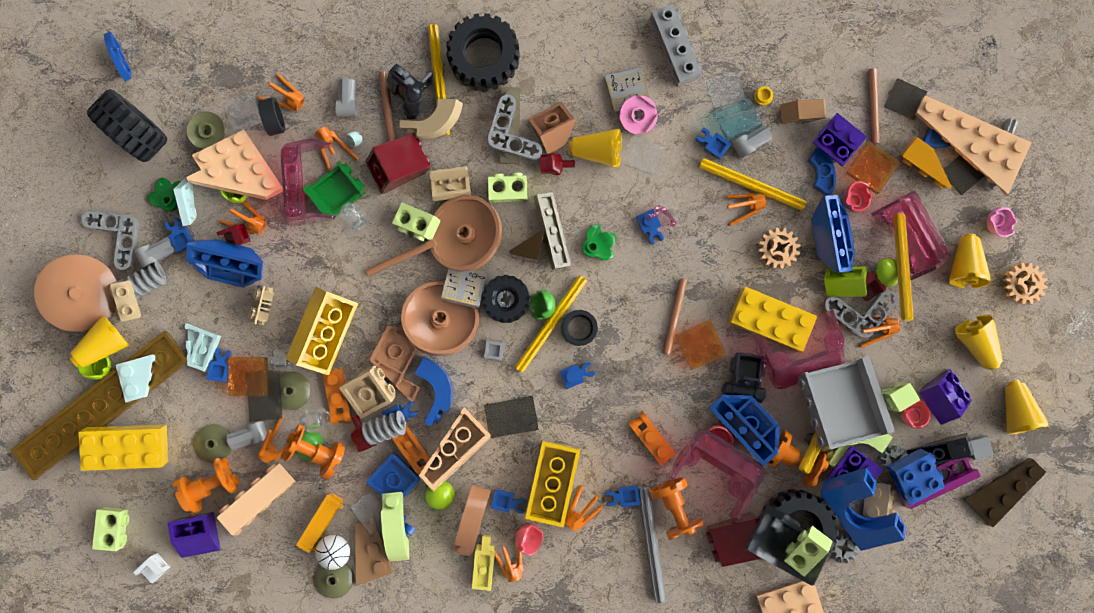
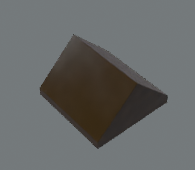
M542 230L511 249L509 251L511 257L539 264L544 242V232Z

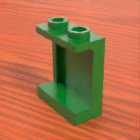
M340 161L337 162L338 165L312 186L308 184L303 188L329 221L366 194L362 189L365 185L359 178L354 179L351 175L353 170L347 163L343 165Z

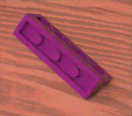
M967 457L943 462L937 465L936 468L938 470H948L946 479L942 480L945 488L913 505L903 501L900 495L899 498L904 507L913 509L981 477L978 469L971 467ZM962 460L966 469L961 472L954 471L956 462Z

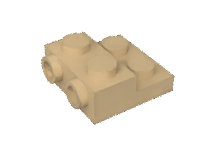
M375 365L359 373L355 378L339 387L360 419L390 404L396 397L395 388L393 385L386 383L384 372L380 368L377 369Z

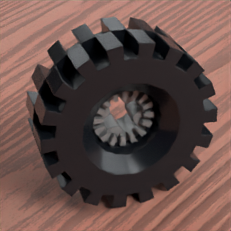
M509 275L496 276V278L491 279L485 285L481 296L485 312L493 320L500 323L518 321L526 314L530 303V295L526 285L515 276ZM504 294H507L508 297L511 296L512 300H509L508 305L505 302H501Z

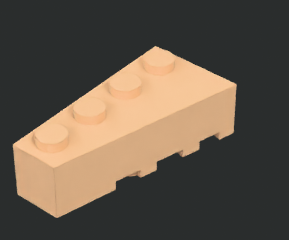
M465 407L419 475L433 492L491 438V435Z
M280 463L277 466L273 464L266 470V476L262 479L258 477L250 484L252 488L247 492L244 490L234 498L236 501L231 506L227 504L219 511L220 515L217 519L232 536L238 535L242 531V527H246L254 521L258 513L260 514L272 504L273 500H277L296 483Z

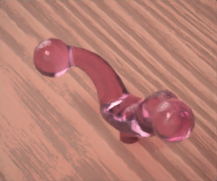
M661 205L655 207L653 214L646 215V220L652 221L658 214H665L670 220V226L675 227L677 225V221L674 220L670 212Z

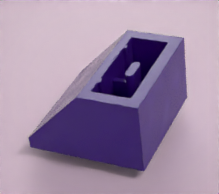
M836 113L821 129L812 143L843 167L867 136L839 113Z
M951 369L946 370L928 382L919 392L940 425L960 418L972 401L969 392L963 388L958 376Z
M850 445L828 477L833 478L867 468L874 480H876L883 469Z
M214 512L179 518L167 523L171 544L181 558L221 550Z

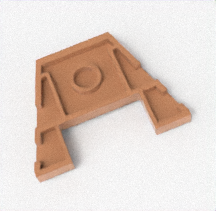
M387 325L369 360L377 368L382 369L384 375L409 401H414L421 386L403 378L417 349L407 340L401 327Z

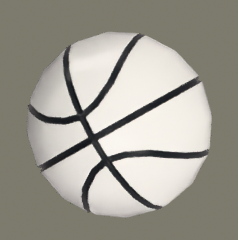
M329 535L322 538L315 549L317 562L323 568L329 570L343 567L350 557L349 544L339 535Z

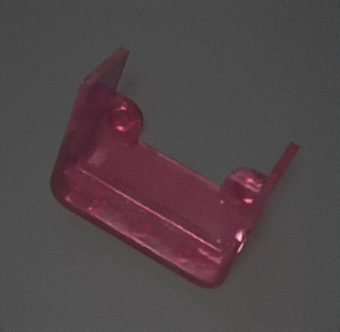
M308 138L286 143L281 149L284 214L289 225L301 226L336 220L334 215L321 213L305 214L301 153L331 147L329 142Z
M911 191L871 213L872 217L878 214L879 220L887 225L891 224L893 229V216L897 213L905 215L910 274L912 273L910 275L911 281L938 269L950 258L947 245L915 191Z
M833 310L821 313L829 332L824 338L827 350L791 364L789 357L783 352L770 354L764 336L754 338L760 356H764L766 371L773 387L786 389L798 384V376L805 372L809 373L844 364L845 340Z
M701 430L682 449L666 477L675 479L683 465L691 467L696 465L700 458L706 460L733 477L729 483V492L738 500L729 517L740 520L765 476V468L761 463L712 432Z

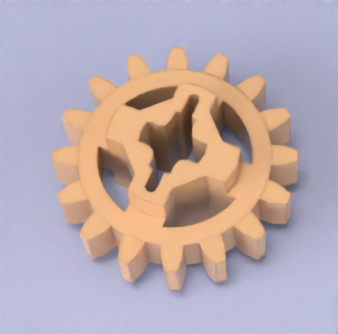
M777 227L774 229V233L772 230L767 231L768 236H761L764 241L758 242V245L762 246V248L757 251L763 254L760 260H767L765 262L766 266L771 263L772 269H775L777 265L779 269H783L784 264L789 267L791 262L797 261L794 256L800 255L796 248L801 247V245L795 243L798 237L792 238V231L787 234L786 228H783L780 232ZM779 236L784 237L787 240H782L779 238ZM768 242H769V243H770V247H769V250L767 251V244H768ZM785 244L780 251L773 253L778 246ZM791 246V252H790V255H789L788 250H789V247ZM771 257H778V259L781 261L774 260Z
M1021 263L1010 267L1011 271L1005 273L1008 278L1003 279V282L1007 283V286H1004L1003 289H1008L1009 291L1006 296H1013L1012 302L1018 301L1020 305L1025 303L1033 304V301H1040L1039 296H1045L1042 290L1048 288V286L1044 285V282L1048 279L1042 278L1045 272H1038L1039 266L1032 267V263Z

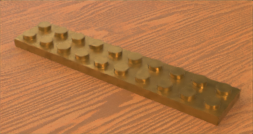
M163 331L125 361L128 362L145 356L155 355V361L152 362L151 367L152 376L148 384V393H150L186 365L187 356L168 331ZM115 368L15 445L10 451L31 479L37 480L79 447V431L86 427L107 426L140 399L125 402L118 372Z

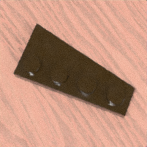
M1028 458L1008 470L1003 476L995 478L990 484L977 489V492L964 497L963 500L989 526L994 527L1044 476L1046 471L1034 459Z

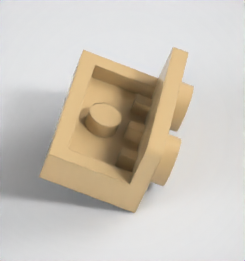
M467 167L438 169L429 172L433 201L452 199L461 195H471Z
M131 280L116 281L110 284V294L115 300V311L117 316L120 317L121 322L140 318L141 312Z
M876 482L874 496L865 498L863 516L876 518L895 513V509L892 508L893 501L897 497V489H894L895 485Z

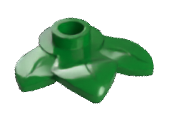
M159 178L154 186L155 191L147 194L149 203L154 207H161L164 211H175L178 205L173 189L181 181L171 184L166 178Z
M599 224L593 225L586 232V241L582 245L583 253L587 257H597L601 261L612 259L614 253L610 248L616 242V235L611 232L602 233ZM589 245H593L595 250H591Z

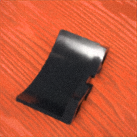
M767 505L746 545V549L803 582L814 586L835 543L832 541L829 552L804 577L784 561L787 556L785 552L790 543L798 541L797 538L803 529L799 528L800 524L796 520Z

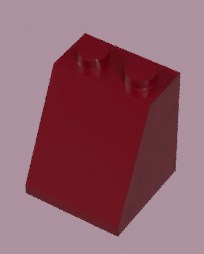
M414 133L373 147L365 160L381 195L426 174L431 167L430 160L424 154L422 144Z
M748 512L707 526L708 532H706V537L709 544H713L714 551H712V555L716 563L719 562L722 567L762 559L746 549V545L759 522L757 516Z

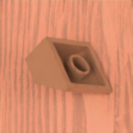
M562 102L528 119L547 154L555 152L565 145L576 122Z

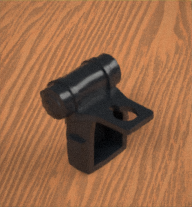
M396 63L388 73L387 87L392 94L398 95L404 101L403 110L406 118L414 119L420 112L422 92L432 83L433 73L430 72L419 82Z
M735 353L730 362L732 377L730 382L723 384L721 389L722 395L753 396L758 403H763L766 398L765 388L761 387L762 377H765L766 373L764 356L750 353Z

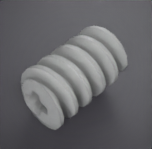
M158 262L154 263L155 269L151 265L147 266L149 272L142 268L140 270L141 276L134 272L135 279L129 275L127 276V280L132 282L136 299L139 298V295L144 296L146 292H152L153 288L158 289L160 285L167 283L165 272Z
M398 410L396 415L390 413L389 418L387 415H384L382 420L378 417L375 419V422L373 420H369L368 424L364 422L362 425L363 436L370 445H375L377 442L381 443L384 440L396 438L398 435H404L406 432V421L403 413Z

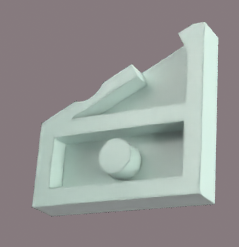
M185 178L173 189L183 226L191 225L197 216L194 206L193 184H190L187 178Z
M186 323L185 329L188 332V341H186V349L188 351L187 365L208 372L210 361L214 357L221 336Z
M155 355L145 356L116 365L125 402H131L148 396V384L152 376L151 367L152 362L155 361Z

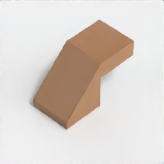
M825 99L796 100L780 104L781 121L783 124L801 120L812 122L827 118Z

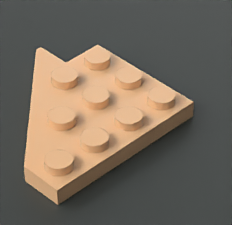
M245 130L192 155L200 171L186 177L190 184L264 200L283 192V187Z
M802 580L756 594L761 613H824L815 585L811 586Z

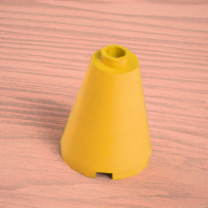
M620 129L574 137L569 142V152L572 153L573 157L618 168L620 165L621 157H617L620 151H622Z
M965 234L964 237L959 239L949 277V284L958 288H965V285H971V288L988 286L991 277L981 240L975 234Z
M988 314L976 316L977 320L971 322L968 319L955 328L957 338L982 367L989 370L1000 367L1003 360L993 317Z
M102 316L70 352L72 357L69 359L76 367L81 365L84 368L129 346V343L120 335L111 322Z
M1020 380L1008 382V386L1004 387L1008 435L1049 427L1047 419L1026 384L1020 383Z

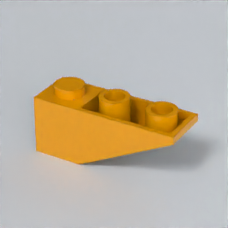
M914 136L900 153V156L903 157L902 162L910 167L912 165L918 167L919 170L917 172L925 178L928 176L934 178L933 183L941 189L944 187L950 189L952 186L934 149Z

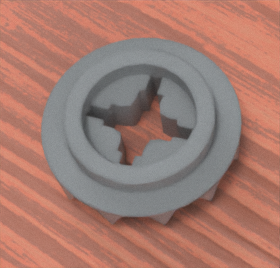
M888 446L883 453L879 454V467L883 469V473L891 476L887 466L892 464V461L888 456L893 458L898 456V461L908 454L905 449L899 446Z
M839 532V536L834 537V540L837 541L836 545L843 546L846 542V546L850 550H844L842 553L841 549L833 547L830 557L838 563H848L851 560H855V556L859 553L858 546L852 542L849 533Z

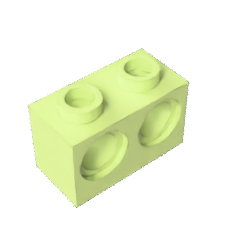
M512 173L511 176L492 174V177H488L489 202H528L527 177L523 176L522 173ZM515 183H520L523 188L517 192L512 189V186ZM496 184L504 186L501 192H495L493 187Z
M401 202L392 223L398 226V231L407 235L408 232L414 234V238L424 241V239H433L441 220L434 215ZM408 217H410L409 222H408V223H405V222H406V219H407ZM426 223L425 229L421 231L422 226Z
M896 382L881 391L887 410L901 412L920 401L911 383Z
M104 507L96 510L92 549L117 551L124 548L127 542L126 526L129 523L128 509ZM112 515H113V516L115 517V519H116L115 524L111 521V516H112ZM109 535L113 537V543L109 541Z
M813 526L808 531L803 530L797 538L798 541L790 543L785 551L787 556L784 561L804 577L829 552L832 540Z

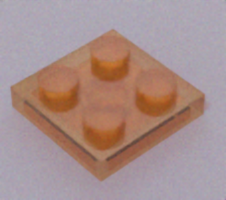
M868 141L846 174L856 181L867 183L869 190L879 194L901 162Z
M711 319L675 335L690 370L727 355Z
M229 357L228 395L267 396L268 357Z

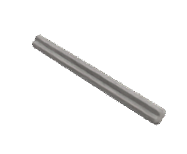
M641 487L639 488V497L654 600L656 603H664L666 595L652 499L649 493L650 488Z

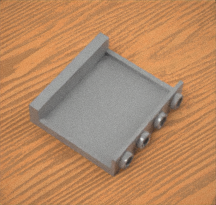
M869 356L849 363L809 373L805 372L798 376V385L803 391L804 403L806 408L809 409L811 425L816 430L817 443L822 452L895 432Z

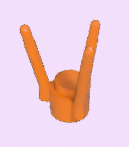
M277 74V78L292 91L287 93L273 83H268L270 87L286 96L284 101L287 104L278 102L279 106L292 112L294 109L298 111L305 101L303 94L297 91L280 74ZM260 96L257 97L258 100L268 99Z
M322 127L315 132L316 143L320 148L328 172L331 171V167L324 147H327L331 154L335 155V151L331 146L334 142L333 139L355 160H359L354 152L328 127Z
M756 193L726 196L727 199L748 198L745 202L727 205V209L748 205L750 210L753 209L730 222L729 226L754 214L761 213L760 209L766 208V199L763 193L757 195Z
M246 201L242 202V204L255 217L251 216L248 218L232 208L229 209V212L247 222L246 226L248 228L246 227V230L250 234L260 235L267 224L264 221L265 217L258 214ZM219 220V223L229 227L237 225L228 221Z
M886 316L880 326L863 329L862 333L881 331L885 334L860 344L859 347L863 348L882 339L893 337L894 333H899L900 323L898 319H890L889 316ZM872 317L875 320L880 319V317Z
M283 414L280 415L273 431L268 430L262 448L258 453V458L263 462L271 463L273 460L278 461L283 450L289 445L287 443L277 453V446L272 444L284 418Z
M583 485L579 487L572 505L566 514L567 520L565 524L575 532L579 528H583L589 520L603 509L602 506H599L584 519V515L598 499V496L595 495L581 513L577 511L573 513L583 490Z
M502 546L501 549L506 561L504 566L495 550V559L502 570L503 576H506L507 581L514 582L521 579V571L524 570L521 551L517 549V565L516 562H510L506 548Z

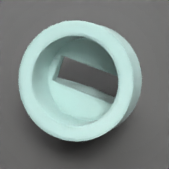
M353 131L346 134L347 143L352 148L359 146L363 141L362 135L359 132Z

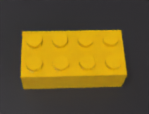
M315 287L286 360L297 366L329 375L358 303Z
M743 287L740 289L727 323L793 351L803 352L817 316L748 287Z
M167 424L86 427L78 432L81 471L161 468L169 462Z
M542 440L525 519L564 527L581 451L580 448Z

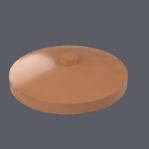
M461 195L448 200L435 212L434 216L441 221L433 237L437 242V246L430 248V250L442 265L455 271H471L485 265L494 256L501 242L502 224L497 211L487 201L477 196Z
M78 254L66 255L50 262L38 275L34 286L35 303L40 314L55 327L73 332L87 331L102 316L109 319L114 313L116 303L110 294V284L116 282L117 279L104 263L93 257Z
M444 281L426 283L415 289L407 297L401 313L402 329L407 340L417 350L432 356H449L466 348L475 337L479 324L478 309L441 300L445 285Z

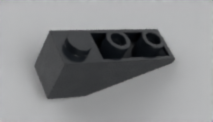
M968 433L946 437L906 450L908 455L920 448L928 453L930 452L936 460L934 464L971 457L974 452Z

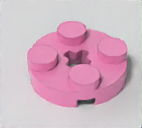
M634 95L626 99L620 107L619 120L622 126L631 133L642 134L648 132L657 122L656 105L646 96ZM641 109L643 118L635 120L634 111Z

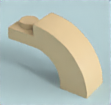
M438 99L436 110L429 118L422 121L400 120V128L406 130L407 134L414 133L417 137L424 140L438 138L455 125L461 114L463 103L456 99Z

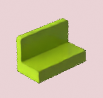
M866 266L853 267L852 271L839 273L827 267L824 278L827 296L865 297L867 295L865 283L867 275Z

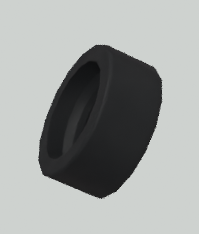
M274 97L260 100L258 102L259 114L267 134L273 136L284 133L285 122L277 100Z
M574 310L568 313L563 319L561 326L565 340L575 346H584L592 342L598 331L595 317L585 310ZM575 317H584L591 325L590 334L584 339H575L569 333V323Z

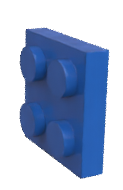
M393 452L366 482L381 496L385 493L402 492L404 498L421 478Z

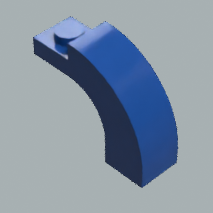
M423 357L415 374L427 380L435 391L434 404L424 421L425 424L432 426L434 423L438 424L442 416L441 410L446 413L449 412L453 400V387L443 367L432 359Z

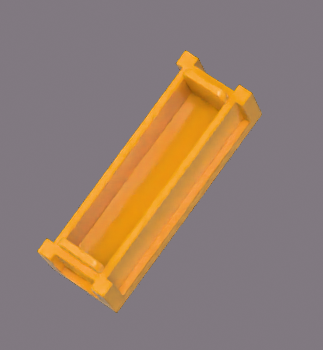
M332 492L327 494L296 546L307 553L315 551L317 543L338 509L344 508V505H342L344 500Z

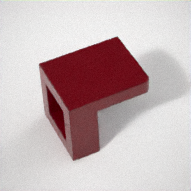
M245 224L234 225L216 232L218 236L224 235L226 242L243 245L251 242Z
M874 271L867 273L865 282L867 295L862 297L865 301H869L877 294L887 290Z

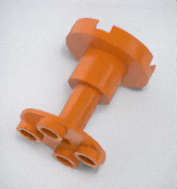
M298 424L295 431L289 434L286 441L289 445L283 450L280 459L288 462L295 451L309 456L310 462L321 466L319 476L329 480L335 473L332 469L339 465L345 451L344 444L336 441L330 448L321 444H317V446L311 445L301 440L304 426Z
M782 430L783 435L779 434L778 454L767 465L774 467L781 461L790 467L793 465L799 467L803 460V456L800 455L801 451L790 444L792 434ZM824 452L817 456L810 473L805 474L803 480L804 487L814 488L818 483V476L821 471L824 472L827 469L829 462L826 460L827 456Z
M225 457L214 460L216 474L206 480L199 478L192 482L189 478L183 476L174 481L173 487L177 486L178 489L175 492L176 499L183 510L186 512L191 511L190 515H194L202 510V499L209 496L211 490L222 484L231 494L237 491V485L240 484L239 478L236 474H232L230 463Z
M685 477L668 480L659 487L657 485L649 490L652 499L662 498L666 510L672 511L677 525L666 532L669 540L679 537V534L682 533L685 536L691 535L696 532V528L704 525L702 519L688 521L682 505L685 502L680 490L688 486Z

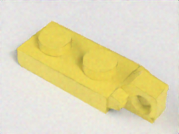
M483 534L482 544H477V549L475 550L472 589L491 591L495 546L490 545L491 535Z

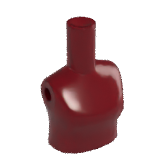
M559 153L540 156L541 174L560 175L563 168H575V160H563Z
M358 415L353 416L352 421L356 429L350 436L356 445L358 453L376 446L377 444L370 445L365 440L360 417Z

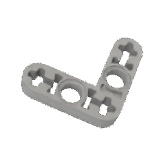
M503 95L499 100L489 132V146L495 150L528 160H538L542 155V148L539 143L508 134L516 110V100L511 95ZM507 100H510L513 106L508 107L507 114L499 113L500 111L504 112L505 110V104H503V102H507ZM504 117L507 119L508 123L505 127L497 125L499 118ZM499 136L500 140L504 142L505 138H508L506 148H503L504 143L501 142L494 145L492 138ZM512 141L520 143L521 146L518 150L513 151L510 149L509 146ZM523 144H527L526 148L528 149L536 147L538 153H535L534 156H531L528 150H525L524 154L521 153L524 147Z
M96 211L85 212L81 218V222L85 227L118 232L114 265L117 269L124 271L132 269L135 264L136 254L134 251L137 249L139 220L129 215ZM93 217L100 219V223L89 222L88 220ZM110 217L115 219V224L112 227H108L106 224L107 219ZM132 222L133 226L127 227L126 223ZM124 232H130L132 233V236L124 234ZM126 238L131 240L129 248H124L122 245L123 240ZM122 251L130 252V253H129V254H123ZM121 260H128V263L121 264Z
M893 291L882 292L863 316L838 297L827 298L823 307L829 315L856 336L867 338L874 332L860 333V325L865 326L868 323L865 318L875 324L874 326L869 324L867 329L878 327L895 307L898 297ZM884 296H891L890 300L892 303L889 302L884 307L877 305V303L882 305L885 302ZM829 301H836L837 303L835 306L839 309H842V307L845 308L843 311L840 312L839 316L836 315L839 312L838 310H836L835 308L832 310L829 309ZM873 309L881 312L880 319L875 320L871 317ZM850 312L853 314L854 318L851 323L844 321V313Z

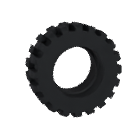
M479 13L473 14L474 17L471 19L468 16L463 18V23L460 24L458 22L454 26L455 31L450 32V40L446 43L447 59L454 76L464 86L467 87L469 85L475 91L481 88L482 92L488 91V88L496 90L499 89L498 85L502 84L504 86L507 84L508 78H513L515 69H518L520 58L519 42L515 31L510 29V24L506 21L501 22V17L495 15L494 18H491L490 13H484V16H479ZM488 38L500 45L501 56L499 60L493 65L484 68L471 65L466 59L468 46L477 39Z
M112 89L106 90L87 110V116L106 136L139 161H150L167 143V136L159 127L127 99Z
M790 489L786 493L783 491L777 493L778 497H772L768 500L770 502L769 506L787 515L797 510L808 512L813 518L814 527L835 543L834 547H836L837 541L834 540V537L839 536V530L835 528L838 521L833 516L834 511L831 507L827 506L823 499L804 490L796 491L795 489Z

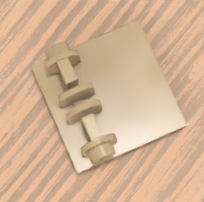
M259 285L258 289H254L252 299L255 300L254 307H250L248 313L251 323L265 325V322L268 321L269 313L260 311V309L270 311V309L261 307V303L272 305L271 303L262 302V300L272 302L273 288H265V286Z

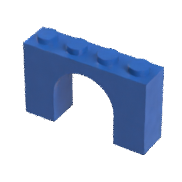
M867 468L826 479L823 481L821 489L823 500L829 504L834 511V515L840 520L843 529L847 530L852 542L858 546L860 551L904 541L906 526L897 512L869 518L857 514L850 507L849 504L853 501L874 496L876 481Z

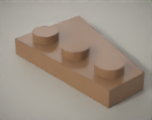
M375 517L355 524L356 586L393 573V568L387 558L384 542Z

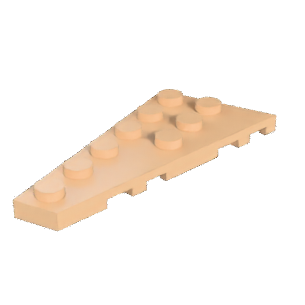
M926 95L923 96L915 115L929 128L934 129L940 134L946 143H950L959 155L976 170H980L989 182L994 183L1001 189L1000 191L1004 195H1008L1032 142Z

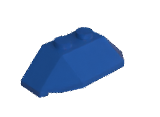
M838 195L823 196L811 219L817 256L836 273L852 271L855 249L848 213L840 202Z
M217 239L186 244V262L190 265L192 264L207 279L243 288L262 279L263 261L252 248Z
M722 395L709 407L763 467L778 454L780 425L753 396Z

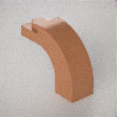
M472 485L453 552L472 557L491 490Z

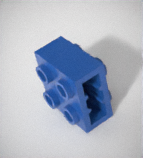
M921 448L887 466L901 499L909 505H913L945 488L942 481L944 477L934 464L936 463L934 456Z

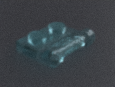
M749 98L724 110L713 112V117L727 141L758 129L763 124ZM744 109L747 110L745 112H742L740 114H737L724 120V117H727Z

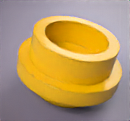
M766 86L759 87L754 93V100L759 105H768L773 100V92Z

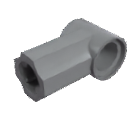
M342 78L338 80V100H336L335 106L337 117H357L356 81L353 79Z
M763 125L750 134L741 136L732 142V145L740 158L744 159L755 152L757 148L772 140L773 137L769 128Z
M166 237L152 245L142 246L134 252L141 267L148 269V265L154 267L155 262L159 263L160 260L176 253V250L169 237Z
M260 421L246 426L245 429L228 434L227 443L231 450L264 441L267 435L264 422Z

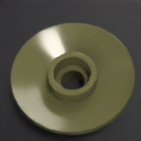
M208 111L200 112L190 119L187 125V136L194 146L205 149L224 139L225 125L223 120L215 113ZM211 129V133L206 135V131Z
M298 372L281 374L275 380L272 387V395L275 402L287 410H295L304 406L311 393L308 380ZM289 387L293 390L290 395L287 393V388Z
M218 424L207 425L199 430L194 441L197 455L202 460L214 463L216 458H227L232 451L227 443V435L230 434L229 430ZM210 440L214 442L213 447L209 446Z
M347 563L336 570L325 569L320 565L315 573L316 588L322 595L328 598L344 596L353 585V572ZM330 577H334L336 582L331 583Z

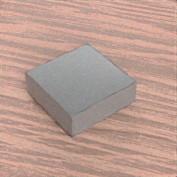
M486 340L483 359L502 361L505 342Z
M988 436L970 440L974 450L973 460L994 455Z

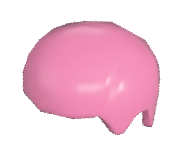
M997 207L988 214L986 226L993 235L1008 237L1015 232L1013 226L1017 223V220L1009 208Z

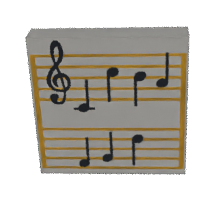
M642 67L605 76L614 114L619 113L623 102L634 95L650 98Z
M448 269L441 300L479 309L487 272L476 269L464 272Z

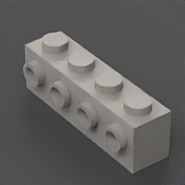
M670 4L652 11L650 19L677 87L699 79L702 67L700 62L696 61L694 57L695 49L692 43L689 44L688 32L685 26L682 27L679 10L675 9L674 4Z

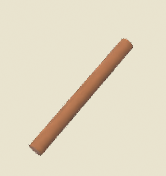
M871 68L869 69L872 144L876 145L880 144L877 69Z
M380 71L379 79L389 142L395 140L389 89L387 87L386 71Z
M433 238L366 269V273L368 276L376 274L437 246V242Z
M685 279L679 280L663 353L669 355L671 354L687 284Z

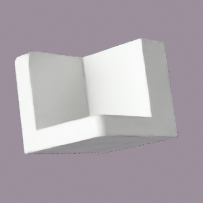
M157 553L149 557L133 573L135 575L142 573L150 583H154L170 566Z

